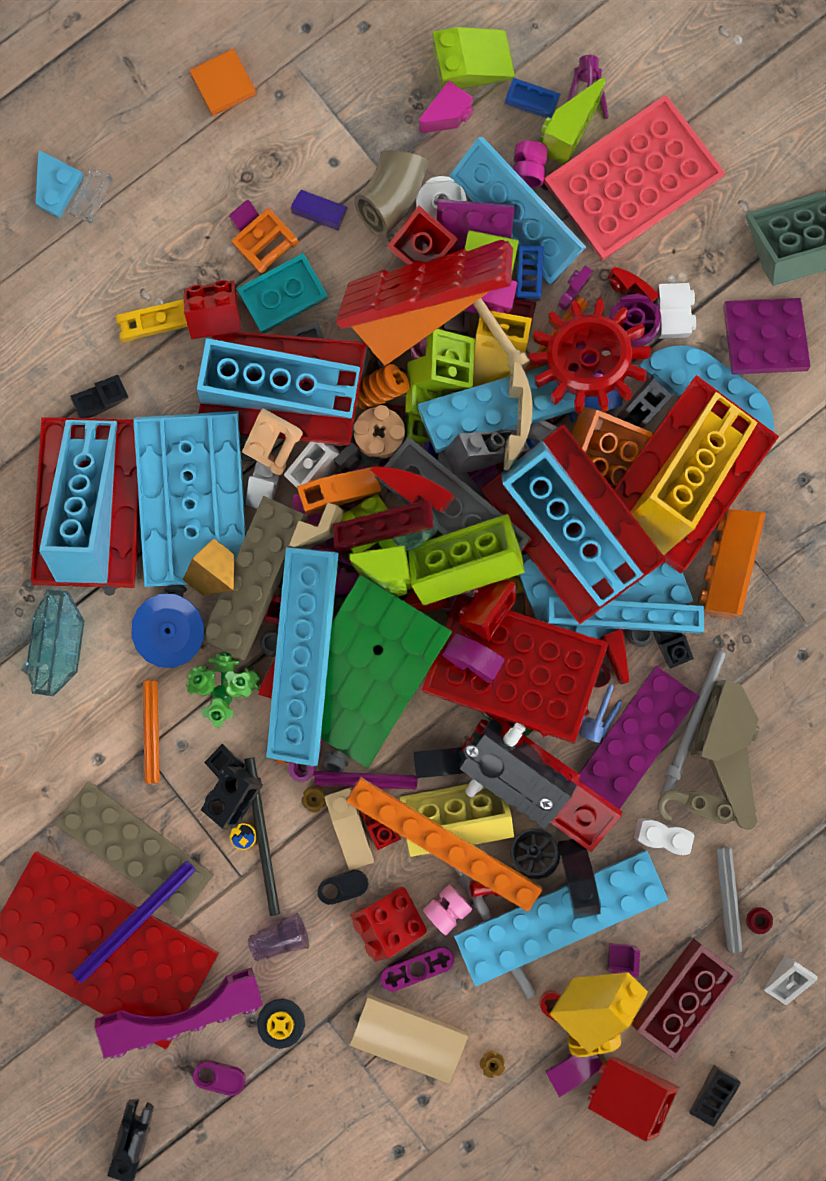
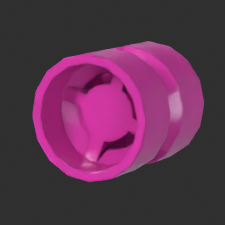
M520 141L515 146V164L512 169L530 188L540 187L544 182L545 168L543 166L546 164L548 148L540 142Z

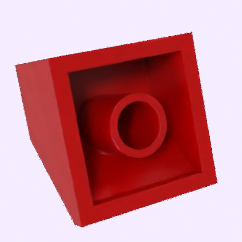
M418 206L386 247L409 265L417 261L425 263L450 254L459 239L422 207Z
M501 580L476 588L473 593L475 597L470 604L466 603L459 613L461 628L488 643L516 602V584L511 581Z

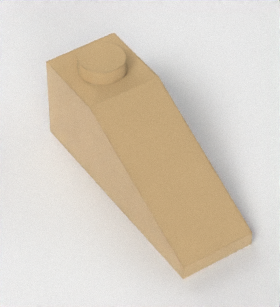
M351 787L324 796L349 870L375 863L359 811L346 802V798L352 790Z

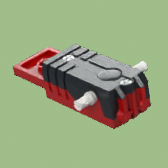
M493 716L489 721L481 719L470 738L466 739L459 752L462 759L459 763V769L472 778L468 784L469 787L465 790L466 794L474 797L477 792H480L485 787L509 805L517 807L516 810L520 813L528 815L527 818L533 822H538V825L544 830L551 823L592 852L621 818L623 811L579 781L580 774L522 733L525 731L524 725L516 722L514 727H512L504 720Z

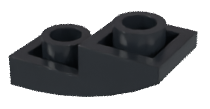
M654 631V637L670 669L694 659L684 634L680 632Z

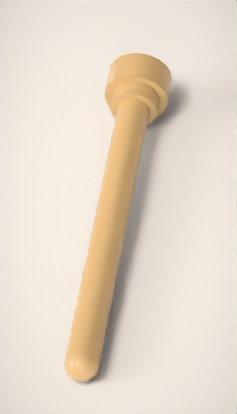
M480 298L474 302V307L507 354L509 362L507 365L509 368L512 369L514 362L520 363L522 368L527 366L530 362L525 352L521 353L520 350L515 349L484 301Z

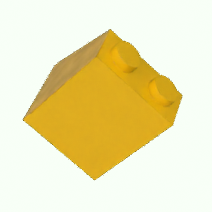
M629 973L575 977L568 983L550 1015L590 1053L629 1028L648 991Z

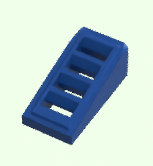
M518 245L515 298L541 300L544 246ZM523 254L538 255V259H523ZM522 265L537 266V270H522ZM522 276H536V281L522 280ZM521 287H536V291H521Z

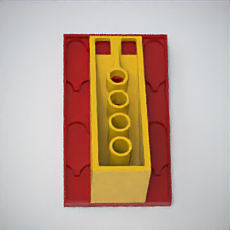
M696 375L684 389L613 490L667 560L665 563L681 574L696 556L779 436Z

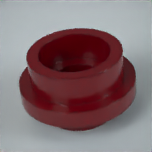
M755 907L748 912L746 924L752 932L765 934L773 926V917L767 909ZM757 916L763 917V922L760 925L755 924Z

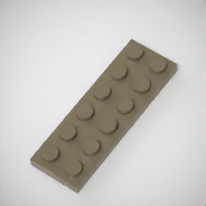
M263 496L234 561V591L220 593L204 630L205 641L239 659L246 660L284 574L286 547H291L289 544L298 521L306 523L308 515Z
M91 781L86 782L56 823L58 827L149 895L185 861L190 862L196 871L162 904L180 919L183 918L214 876L212 872Z

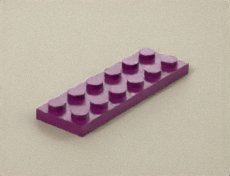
M655 666L579 772L581 775L579 781L620 809L699 696L661 668Z

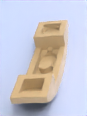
M514 362L510 371L508 391L509 398H518L516 436L509 435L506 442L504 470H510L519 457L527 439L532 420L531 390L526 374L518 362Z

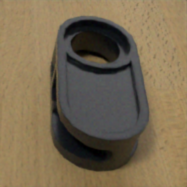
M359 870L327 878L318 887V897L320 901L327 905L359 897L367 891L369 885L368 878L365 873ZM327 884H333L338 889V894L333 899L326 898L323 894V887Z

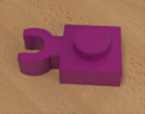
M584 265L580 272L574 271L567 282L570 286L559 299L557 306L564 311L568 309L571 301L578 296L590 280L593 273L590 268Z

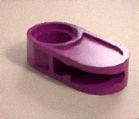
M204 1060L196 1066L193 1072V1081L201 1089L235 1096L242 1091L246 1083V1076L238 1067L212 1060ZM208 1067L213 1071L214 1075L211 1081H203L200 1078L199 1071L201 1068Z

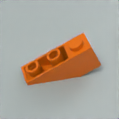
M372 467L323 477L297 486L305 513L311 516L323 512L327 503L341 506L382 492L379 481L375 478L376 475L370 471Z

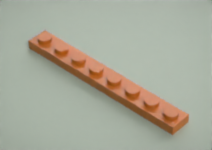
M362 777L358 779L346 798V802L527 912H529L543 890L537 883Z

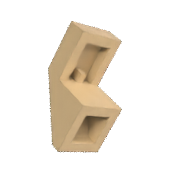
M327 503L318 527L298 521L289 546L292 548L310 549L333 538V524L341 522L344 512L337 505Z

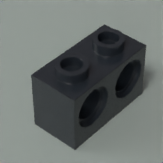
M227 766L220 773L214 789L207 794L201 811L222 829L237 828L263 784L243 767Z

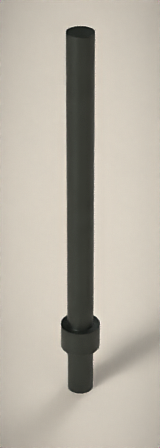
M255 757L244 759L246 771L261 783V777L257 775ZM259 791L252 802V810L269 914L274 916L280 914Z

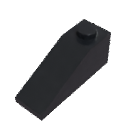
M653 373L616 418L644 428L673 397V388L656 373Z
M573 839L558 841L574 919L600 915L601 903L587 849Z

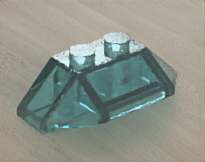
M46 590L43 600L34 613L26 665L29 681L32 685V694L55 696L78 672L85 620L69 591Z

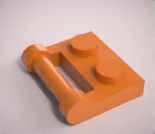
M269 207L231 240L236 249L260 275L265 274L268 271L267 268L289 248H294L299 244L296 236ZM281 234L285 239L259 260L256 255Z

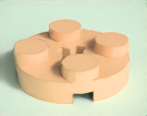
M384 405L364 411L354 424L355 444L366 456L380 457V459L393 456L403 444L405 437L404 423L396 412ZM375 428H383L385 430L383 438L379 435L373 436Z

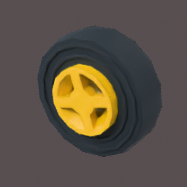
M284 998L275 999L266 1004L259 1013L257 1020L258 1033L261 1039L270 1047L277 1049L289 1048L297 1043L303 1035L305 1028L304 1014L301 1008L293 1001Z

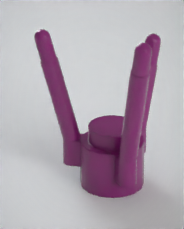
M584 55L580 57L579 67L574 68V78L567 102L574 97L579 78L583 82H587V88L592 85L593 81L602 78V69L599 68V58L597 56ZM603 90L600 103L603 117L608 119L606 98Z

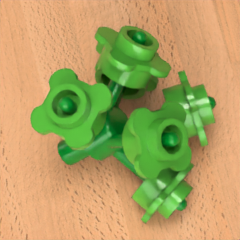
M227 652L217 653L216 658L208 659V662L213 663V670L221 672V685L215 687V674L212 670L207 671V665L204 667H194L187 676V679H189L186 684L188 693L191 695L198 693L200 696L208 694L214 696L209 706L202 708L201 714L203 717L208 718L216 728L222 727L226 719L233 717L234 711L229 708L232 697H248L253 690H260L258 686L261 683L260 674L256 673L254 669L249 672L247 667L244 668L245 672L234 674L232 671L235 670V664L240 663V659L232 658V655Z

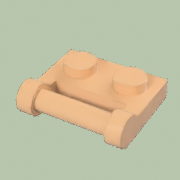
M263 408L256 419L242 453L268 466L274 474L282 475L286 469L285 463L295 443L300 440L303 433L298 427ZM280 433H283L286 439L278 456L275 457L271 455V452Z

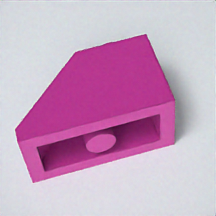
M448 81L419 119V131L428 133L455 129L463 121L466 123L474 111L472 108L473 97Z

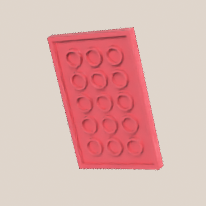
M664 95L545 177L543 183L600 260L604 261L722 179L726 173L667 95Z

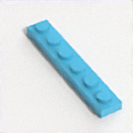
M548 597L547 623L563 626L701 634L704 632V606L611 601L579 625L560 597Z

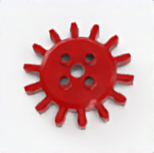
M598 299L594 305V314L582 315L577 300L571 301L572 319L564 322L553 311L548 314L550 325L556 329L553 335L537 330L534 331V342L546 346L548 349L547 352L529 353V364L548 365L549 369L536 375L534 380L537 388L551 381H555L558 384L551 394V403L557 405L568 392L576 395L574 400L576 413L581 414L585 406L584 401L586 397H597L598 406L602 412H607L609 404L607 393L616 390L626 401L631 399L632 391L623 382L627 376L645 382L647 370L632 365L631 361L633 359L650 358L651 347L631 346V341L644 335V326L641 323L626 331L621 327L627 318V308L623 306L612 319L603 316V299ZM578 345L585 346V348L582 350H579L576 347ZM603 351H609L610 355L604 356L601 353ZM587 354H592L596 356L597 360L592 364H586L582 358ZM571 367L578 369L576 372L569 371ZM597 373H600V374L603 375V376L598 377V378H597V377H594V375L597 374Z

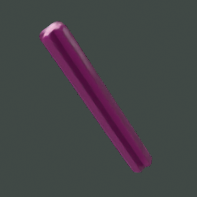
M317 771L314 774V784L316 786L354 787L360 777L383 789L415 790L418 783V778L415 775Z

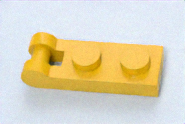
M183 299L115 316L116 324L120 326L121 330L119 333L120 342L123 343L188 327L184 314ZM136 321L137 328L131 329L130 323Z

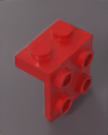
M404 887L397 888L370 906L358 909L350 914L353 920V927L361 935L365 943V950L374 962L392 957L427 933V928Z

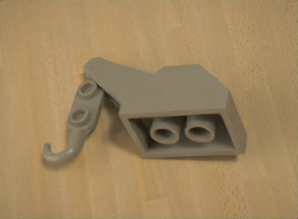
M728 680L715 682L690 754L709 761L725 799L702 791L682 792L679 790H669L664 792L658 800L657 808L659 814L664 819L672 820V817L665 811V804L669 800H675L680 802L691 813L721 824L735 821L740 828L746 830L756 826L757 817L747 746L751 744V741H755L758 736L759 726H757L759 719L742 685Z

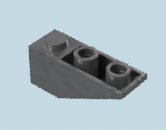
M517 430L458 434L444 450L453 474L475 472L504 462L506 442L509 435L516 436ZM526 441L519 456L530 450Z

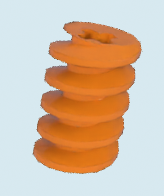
M388 364L384 368L366 375L360 382L357 399L358 406L366 411L406 393L410 388L408 377L394 364Z

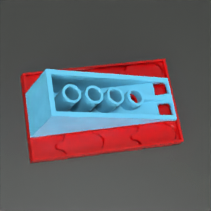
M232 332L212 336V339L206 338L197 385L200 401L198 414L238 411L240 435L249 436L259 413L264 408L301 429L303 434L299 441L349 446L367 344L359 341L249 332ZM280 433L278 439H286L285 434Z
M41 417L31 568L32 584L73 587H104L102 585L111 586L109 588H135L140 515L134 419Z
M564 424L519 457L510 470H502L480 488L495 509L503 515L508 514L511 522L532 538L524 548L579 625L667 561ZM559 501L557 505H552L553 502Z

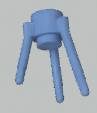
M613 685L608 686L596 719L589 717L586 722V716H584L580 727L582 730L581 737L600 743L601 737L605 738L607 729L622 705V702L618 701L605 723L601 721L611 697Z

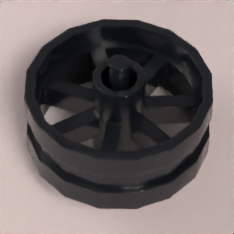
M532 828L524 830L516 836L512 843V861L520 873L529 879L539 880L547 878L556 871L560 864L561 853L559 846L551 834L543 829ZM536 835L547 838L540 846H537ZM528 837H531L532 845L528 847L522 843ZM552 842L555 853L542 852ZM519 847L527 851L528 854L517 858ZM544 857L554 858L548 868L543 862ZM531 859L527 871L521 868L520 862ZM535 863H539L544 870L532 873Z

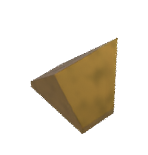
M212 539L192 558L183 581L203 596L234 591L235 554L216 539Z

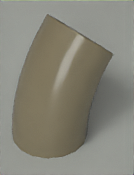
M386 150L381 152L373 177L367 186L355 196L354 201L361 220L371 232L383 237L405 217L421 189L428 159L402 151Z

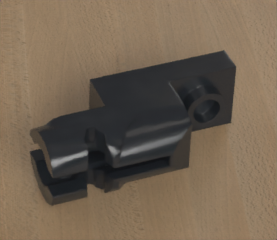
M130 1099L127 1101L112 1152L113 1158L107 1177L120 1181H135L150 1131L149 1126L154 1106L151 1103H146L140 1117L136 1115L140 1099Z

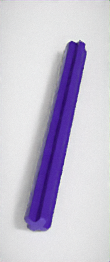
M185 861L73 971V977L79 983H83L196 871L195 867L190 862Z

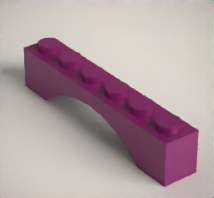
M251 967L226 975L221 984L206 999L185 1011L167 1016L148 1017L120 1010L96 1018L95 1031L103 1058L111 1057L115 1059L125 1055L129 1050L135 1048L139 1050L146 1049L152 1046L153 1042L162 1039L165 1041L173 1040L180 1033L189 1030L196 1032L205 1028L207 1024L213 1022L223 1023L240 1013H253L258 1007L263 1006Z

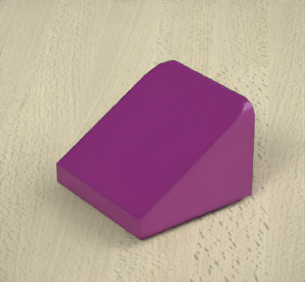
M246 200L229 217L232 225L240 233L259 214L252 203Z

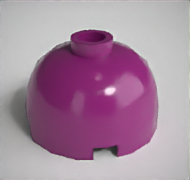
M632 294L622 297L620 302L612 306L609 319H612L623 306L627 308V318L621 327L626 331L642 323L644 335L631 341V346H645L658 334L661 323L659 307L657 304L655 306L650 301V298L645 295Z

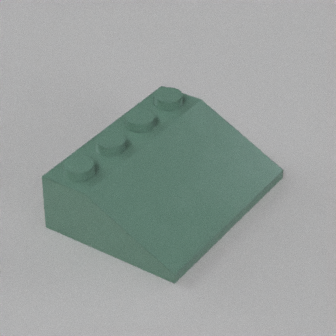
M826 191L746 213V220L762 268L773 286L826 271Z

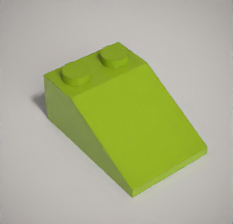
M454 27L433 32L432 47L441 90L448 81L460 89L515 78L505 30Z
M600 78L559 107L552 118H546L541 129L542 134L539 142L547 146L548 158L563 165L570 161L600 103L607 79Z

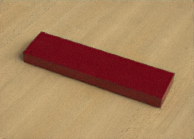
M424 500L334 523V549L343 551L433 529L432 502Z

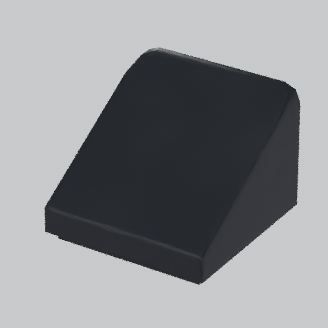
M221 744L204 762L217 777L227 766H240L243 768L245 766L224 744Z

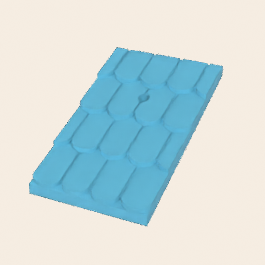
M238 411L135 417L134 433L144 587L189 585L183 581L192 558L212 539H216L235 554V561L246 536Z

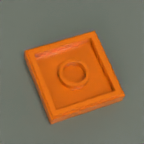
M234 48L189 70L212 116L257 95Z

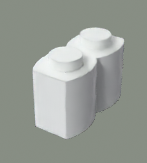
M689 283L658 284L655 289L660 295L656 301L661 314L658 339L689 338L692 330L696 329V316L691 313V305H694L695 302L694 290H690Z
M641 818L637 820L633 838L648 847H663L674 854L687 855L691 853L695 835L679 826L664 825L652 819Z

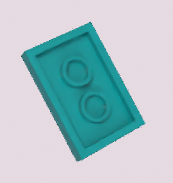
M304 252L237 288L261 334L274 329L329 299Z

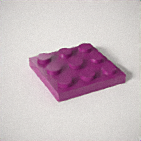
M801 298L724 302L723 311L731 375L803 372L810 369Z

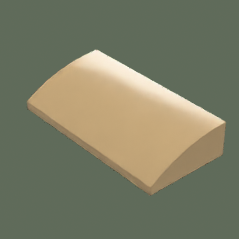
M368 994L350 1046L449 1084L465 1047L468 1032Z

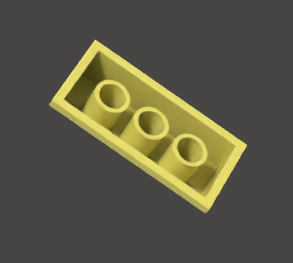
M468 784L400 797L401 802L472 845L514 837L509 804L485 787L480 792H477L474 797L468 796L465 792L466 788L469 787ZM407 839L410 857L430 853Z

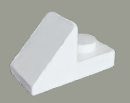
M257 461L253 477L249 476L245 505L258 509L263 496L274 500L281 475L274 474L268 466Z

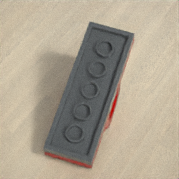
M410 437L406 439L384 466L423 476L456 496L444 513H441L432 506L434 527L443 535L503 516L502 513ZM378 476L375 477L407 505L412 504ZM512 523L520 551L522 552L532 538Z

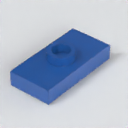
M513 78L505 104L544 118H552L561 93Z

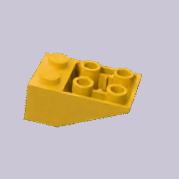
M490 311L515 349L520 350L521 353H526L532 318ZM481 316L474 346L473 387L509 377L511 371L507 365L509 363L507 354Z

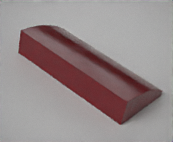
M693 938L636 1014L631 1025L640 1034L677 1061L740 974Z

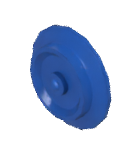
M161 593L148 598L137 609L132 620L131 637L137 652L147 662L161 668H175L188 663L199 652L204 640V623L199 610L188 599L177 594Z

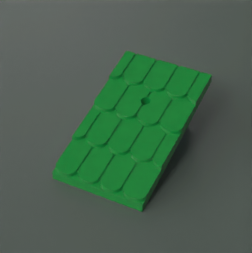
M360 574L331 625L321 739L366 768H369L452 631ZM376 646L383 647L381 655L374 654L373 650Z

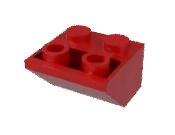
M218 280L213 284L204 286L195 284L184 289V314L191 340L242 331L234 280Z

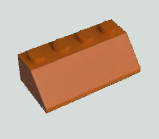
M729 509L717 524L716 530H719L717 540H713L710 548V555H713L711 565H707L704 573V579L707 580L705 590H701L698 598V604L704 606V613L726 619L742 615L766 513Z

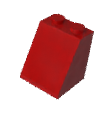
M612 1057L608 1061L605 1060L599 1070L600 1081L598 1085L592 1087L589 1093L588 1100L590 1104L587 1109L645 1142L657 1138L679 1090V1086L620 1058Z

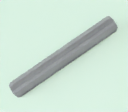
M724 846L717 848L726 947L729 953L742 952V940L733 852L731 847Z

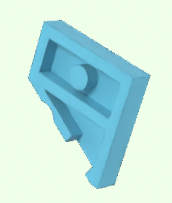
M39 151L35 203L37 207L60 219L83 180V173Z

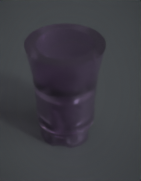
M295 913L283 921L250 935L248 945L254 960L259 961L292 951L308 949L309 939L302 918L298 913Z

